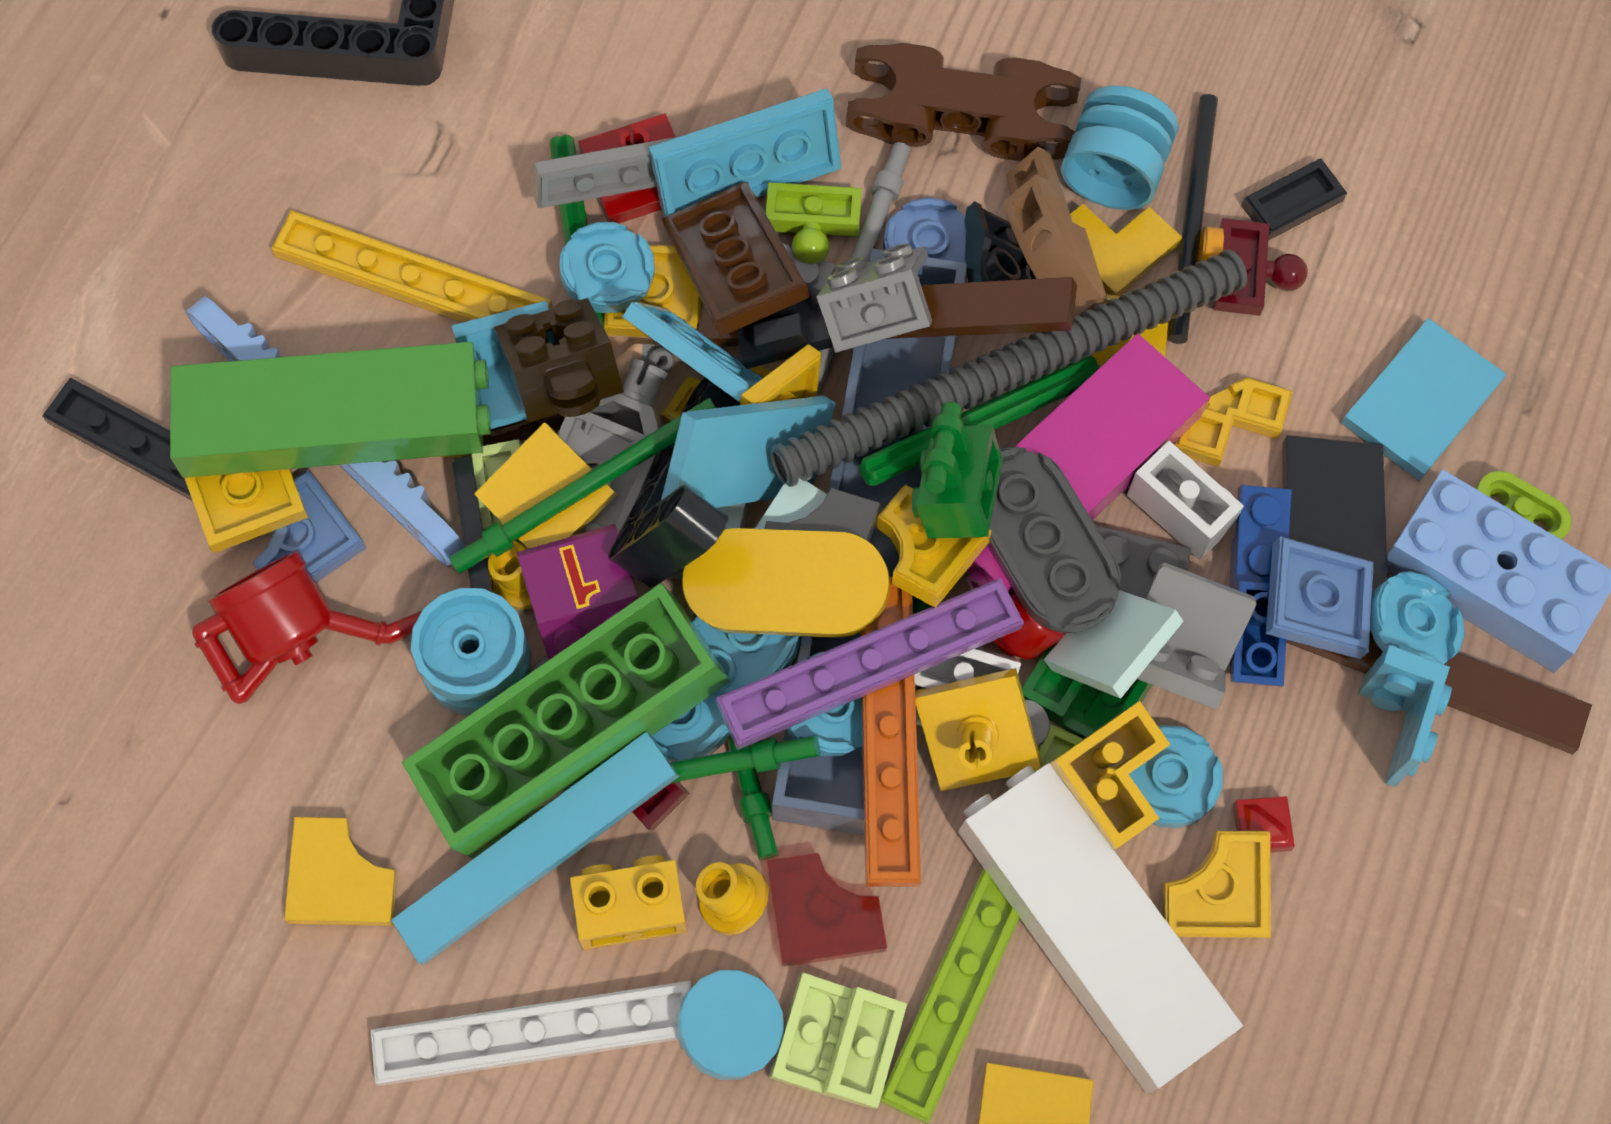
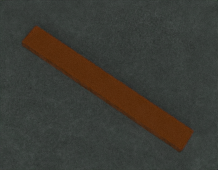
M1073 277L921 285L931 314V325L886 339L1072 331L1077 284ZM702 305L698 331L720 347L739 346L738 330L720 337L704 305Z

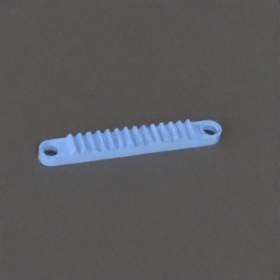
M206 296L200 298L185 311L187 317L198 331L229 361L281 357L276 347H269L263 335L257 336L250 323L238 326ZM395 460L339 465L443 565L449 567L452 564L449 557L465 547L455 531L431 509L432 507L425 489L421 485L415 487L411 475L408 472L402 474Z

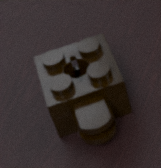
M588 298L565 300L556 304L552 309L533 315H517L510 318L506 323L494 327L509 379L528 423L558 413L563 417L584 415L598 407L600 400L624 393L611 341ZM547 331L553 332L555 339L553 344L548 343Z

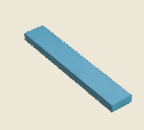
M645 732L391 920L417 962L425 965L677 779L679 774L651 734Z

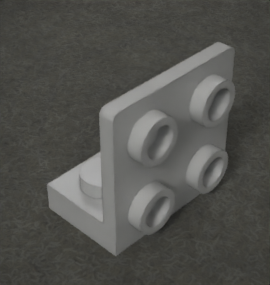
M905 243L883 251V258L866 263L864 257H857L836 266L837 272L827 278L828 282L816 296L835 353L931 325V314L917 274L928 257L925 246L912 249L910 243Z
M1161 563L1145 599L1175 609L1184 622L1137 679L1218 709L1225 694V670L1256 607V598L1173 565Z

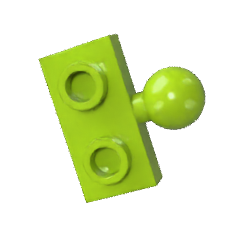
M768 182L766 215L776 232L797 233L792 241V253L796 260L809 264L816 263L818 265L825 260L829 253V241L826 235L859 237L862 188Z

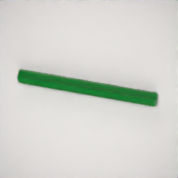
M1094 356L1082 357L1076 363H1069L1065 368L1056 369L1051 374L1042 375L1040 379L1029 381L1024 386L1016 387L1010 392L1003 393L999 397L992 398L985 403L962 412L960 419L964 426L993 425L995 430L1072 394L1101 366L1097 364ZM931 427L864 457L858 466V470L865 483L875 486L920 465L921 452L929 446Z

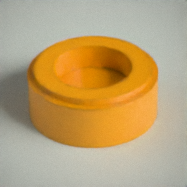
M1206 226L1205 229H1202L1198 261L1207 260L1208 257L1219 255L1223 251V228Z

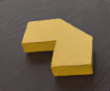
M1248 377L1232 383L1227 389L1210 396V400L1201 418L1175 442V446L1193 460L1219 467L1232 426L1278 440L1293 391Z

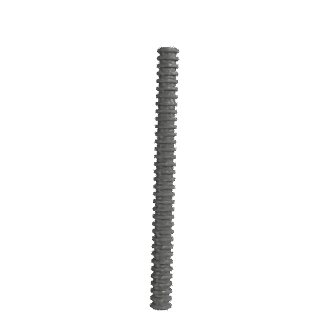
M1230 249L1224 250L1219 255H1212L1207 260L1196 262L1194 266H1187L1182 271H1175L1169 277H1161L1157 282L1147 283L1144 288H1136L1131 293L1120 295L1118 299H1110L1106 304L1095 306L1093 310H1085L1080 316L1074 315L1072 331L1034 332L1028 338L1018 339L1015 344L1009 343L1004 345L1002 350H992L989 356L985 354L977 357L976 362L970 360L965 362L962 367L955 366L951 368L949 373H939L936 376V380L934 378L925 379L922 385L919 383L911 385L909 391L903 389L898 391L895 397L892 395L884 397L882 403L874 401L869 404L868 409L861 407L856 409L854 415L851 413L844 414L841 417V422L833 419L828 422L827 428L819 425L814 428L813 434L805 431L800 434L799 440L791 437L786 440L785 446L777 443L771 449V460L775 472L788 487H794L798 484L799 478L802 481L810 480L813 472L816 475H821L826 472L827 466L830 469H835L839 467L841 460L844 463L853 461L854 454L862 457L868 453V448L876 451L881 448L882 442L885 445L894 443L896 437L899 439L907 437L909 430L912 433H917L922 430L923 425L926 427L932 426L934 418L940 414L941 406L945 402L959 404L962 411L964 408H974L977 402L985 403L990 399V396L993 398L999 397L1003 391L1010 392L1017 385L1024 386L1028 384L1030 379H1040L1043 374H1051L1056 368L1062 369L1067 367L1069 362L1076 363L1082 357L1092 356L1095 351L1101 352L1107 346L1117 345L1120 340L1131 339L1133 334L1136 335L1138 333L1140 335L1146 329L1156 328L1158 324H1165L1171 318H1178L1183 313H1190L1196 307L1206 306L1208 302H1215L1220 297L1231 295L1233 291L1244 289L1247 284L1245 265L1234 251Z

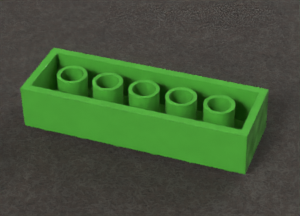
M660 583L402 761V764L450 848L474 859L642 734L648 732L653 736L727 685L731 680L679 600Z

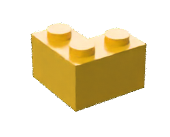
M1140 701L1124 710L1050 762L1051 766L1113 850L1119 848L1160 819L1129 776L1135 769L1171 745Z

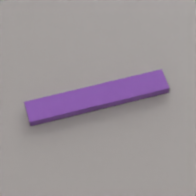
M999 578L942 602L936 608L930 607L716 698V705L737 750L1020 630L1024 622L1002 579Z

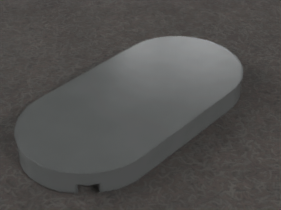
M1007 447L1000 449L1003 463L990 524V530L992 531L987 545L1022 606L1036 622L1050 630L1061 633H1078L1094 628L1108 617L1118 598L1121 574L1115 557L1063 471L1051 458L1038 452V455L1033 452L1025 451L1026 448Z

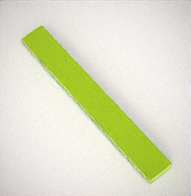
M1050 724L1047 738L1038 747L1042 767L1079 743L1083 738ZM984 868L889 1076L880 1103L924 1124H928L1020 918Z

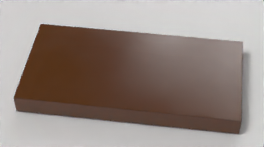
M743 182L661 219L720 337L811 297L804 279L748 182Z

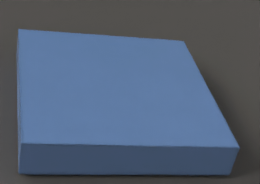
M1280 536L1273 543L1266 634L1361 659L1369 652L1374 562Z

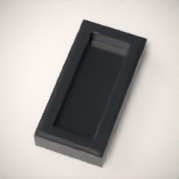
M1319 158L1244 197L1241 206L1253 222L1270 224L1269 240L1343 202L1347 192L1322 158Z

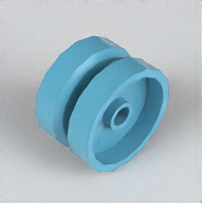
M459 588L439 595L422 610L412 629L411 652L417 670L428 692L442 707L460 715L472 714L530 674L532 654L517 611L502 596L486 589Z

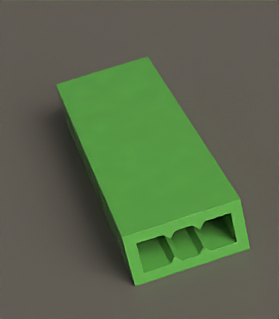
M473 342L171 366L170 459L181 476L188 478L483 453V435L491 434L488 404L481 405L480 395L481 389H489L486 359L478 360Z

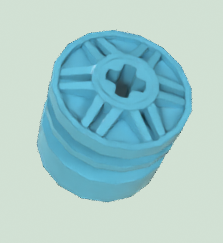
M1117 85L1097 88L1087 96L1075 129L1076 133L1073 134L1063 159L1060 171L1064 181L1075 193L1090 202L1107 208L1132 210L1148 205L1154 198L1165 168L1164 163L1168 159L1179 129L1176 115L1166 103L1152 94L1139 89Z

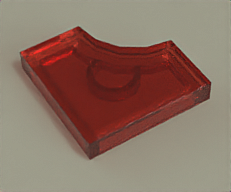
M819 853L767 860L782 967L887 951L879 896L857 895L839 887L826 873Z

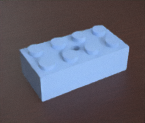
M1443 469L1429 487L1387 553L1388 573L1396 576L1399 573L1411 571L1431 577L1443 585L1451 594L1447 599L1451 602L1453 608L1459 607L1464 619L1553 673L1574 655L1611 592L1610 568Z

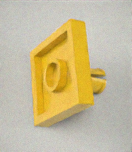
M1016 668L915 691L916 708L941 791L1011 777L1027 766H1031L1034 771L1042 768V760Z

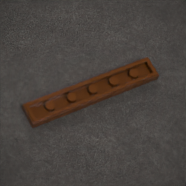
M1371 631L1369 634V652L1361 659L1286 639V643L1365 674L1383 653L1375 643ZM1457 653L1444 664L1450 667L1445 685L1452 687L1447 706L1572 755L1579 749L1592 704Z

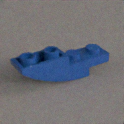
M1241 485L1238 488V501L1244 507L1236 521L1235 537L1231 540L1229 587L1254 596L1256 598V607L1230 660V677L1233 683L1284 686L1286 639L1266 634L1272 547L1273 543L1280 536L1289 539L1292 489Z

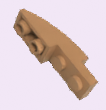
M1037 147L1006 174L1011 195L1003 201V205L1016 240L1036 279L1073 277L1077 284L1074 315L1080 316L1083 311L1093 310L1095 306L1106 303L1108 299L1086 230L1072 222L1051 153Z

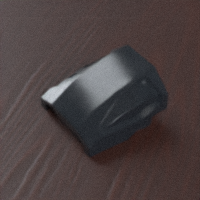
M976 201L968 206L964 221L966 227L965 263H967L968 283L1036 279L1016 240L1010 223L983 209L982 205Z

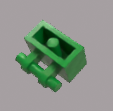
M945 402L941 406L940 414L933 420L929 446L921 452L920 467L922 478L920 487H914L912 492L913 514L915 518L921 519L928 539L988 537L1003 457L993 425L964 426L960 419L962 408L955 402Z

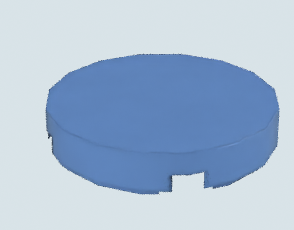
M931 197L911 200L903 205L894 217L892 215L887 222L883 249L887 250L897 245L910 243L912 249L925 246L930 258L965 263V216L957 210L956 205L947 200ZM922 265L921 269L919 270V272L917 273V274H918V277H919V280H920V283H921V276H922V268H923V265Z

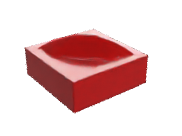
M1287 796L1236 800L1233 803L1237 831H1269L1270 852L1293 850L1295 843Z

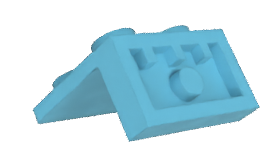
M547 301L452 325L456 343L473 342L478 360L486 359L489 389H481L480 395L481 405L488 404L491 429L527 419L509 379L494 327L506 323L510 318L517 315H533L549 310ZM547 331L548 343L553 344L555 342L553 332Z
M1391 645L1386 648L1364 675L1358 694L1371 698V702L1381 709L1407 711L1385 784L1396 787L1407 775L1412 777L1415 775L1421 761L1424 763L1429 761L1438 737L1437 733L1431 732L1435 714L1441 716L1444 713L1450 699L1452 687L1445 685L1449 666Z

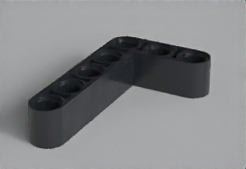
M402 0L398 23L230 10L221 13L215 18L212 24V34L224 63L229 68L237 71L425 86L435 82L443 70L454 0Z
M704 377L690 395L680 415L708 398L711 399L716 408L739 406L740 402ZM675 443L661 451L608 555L609 560L650 588L655 587L706 553L721 536L728 522V516L685 485L680 486L661 500Z

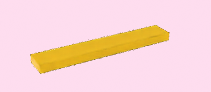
M293 210L290 211L271 247L274 257L460 322L486 317L547 301L548 308L552 309L550 299Z

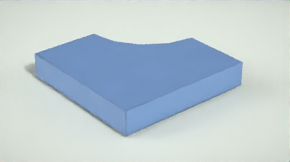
M307 470L294 480L309 518L274 530L267 548L253 561V564L258 570L291 552L299 550L306 562L307 570L315 583H317L365 550L366 546L311 472Z

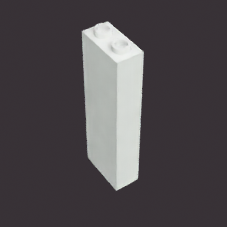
M1046 764L1036 772L1031 766H1027L1005 783L1009 790L1000 797L993 800L987 794L970 805L964 811L967 819L960 827L958 833L991 876V879L1011 907L1018 913L1024 925L1148 1095L1161 1088L1242 1028L1243 1025L1051 764Z

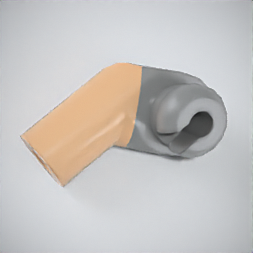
M634 344L616 359L622 385L629 371V364L632 358L644 361L648 367L649 364L654 365L667 373L674 365L673 354L659 345Z

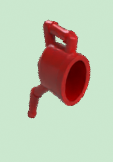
M296 550L247 575L208 599L215 614L197 623L192 629V635L196 641L194 645L196 648L201 649L221 682L222 691H226L234 703L242 704L252 697L278 663L291 659L296 666L312 657L313 655L309 648L319 641L316 635L324 629L373 641L375 645L379 646L381 643L391 644L412 634V629L422 611L386 624V621H381L380 623L331 610L307 570L305 560L299 550ZM227 630L244 658L249 663H252L242 675L239 674L218 639V636Z

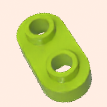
M1494 471L1488 473L1475 487V489L1489 497H1499L1505 507L1532 523L1534 521H1541L1545 524L1549 533L1561 540L1571 528V515L1561 501L1509 472Z

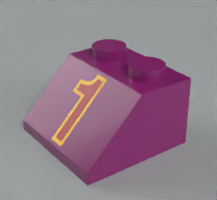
M615 524L516 552L548 661L638 599L631 574L608 559L611 547L618 536Z

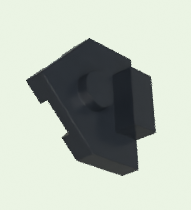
M805 282L811 297L738 329L739 358L746 369L789 359L808 344L818 351L833 347L816 297L820 290Z

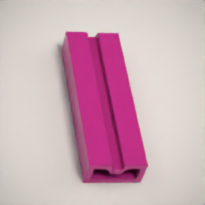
M1137 333L1015 447L1026 448L1025 451L1033 452L1036 455L1040 452L1051 458L1061 468L1090 518L1093 520L1132 483L1135 473L1168 441L1174 444L1201 418L1210 397ZM986 546L967 569L971 574L967 578L969 586L973 590L1001 578L1009 595L1014 593V590L990 549Z

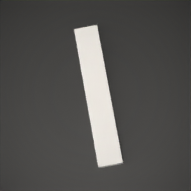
M691 981L372 1029L371 1040L375 1084L377 1086L678 1040L676 1015L684 995L692 988Z

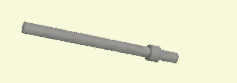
M896 142L893 144L884 171L877 173L871 189L874 197L850 259L864 257L866 263L870 261L871 250L875 248L891 202L897 201L904 183L901 176L911 151L910 147L904 143ZM834 347L819 351L821 352V365L817 392L822 390L835 355Z

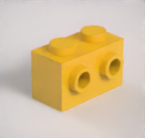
M660 855L647 856L633 862L634 867L613 870V866L610 864L593 865L582 869L581 876L570 877L578 938L582 949L588 950L687 933L676 860L665 861V857Z

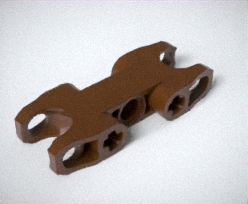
M897 43L890 45H868L857 48L854 74L863 80L884 85L890 90V93L881 98H856L855 100L848 101L846 127L888 144L901 142L910 147H920L929 144L933 139L934 130L984 136V150L996 158L1022 161L1037 147L1051 153L1053 160L1065 157L1075 131L1066 125L1045 120L1038 114L1037 110L1046 106L1066 107L1076 104L1081 85V78L1076 74L1037 60L1005 58L996 62L992 75L943 68V55L938 50L928 46ZM869 61H878L883 64H872ZM1052 85H1060V86H1064V87H1066V88H1065V89H1060V88H1055V87H1051V86H1052ZM860 116H866L874 119H865ZM1044 141H1054V142H1058V143L1052 144V143H1047V142H1044Z

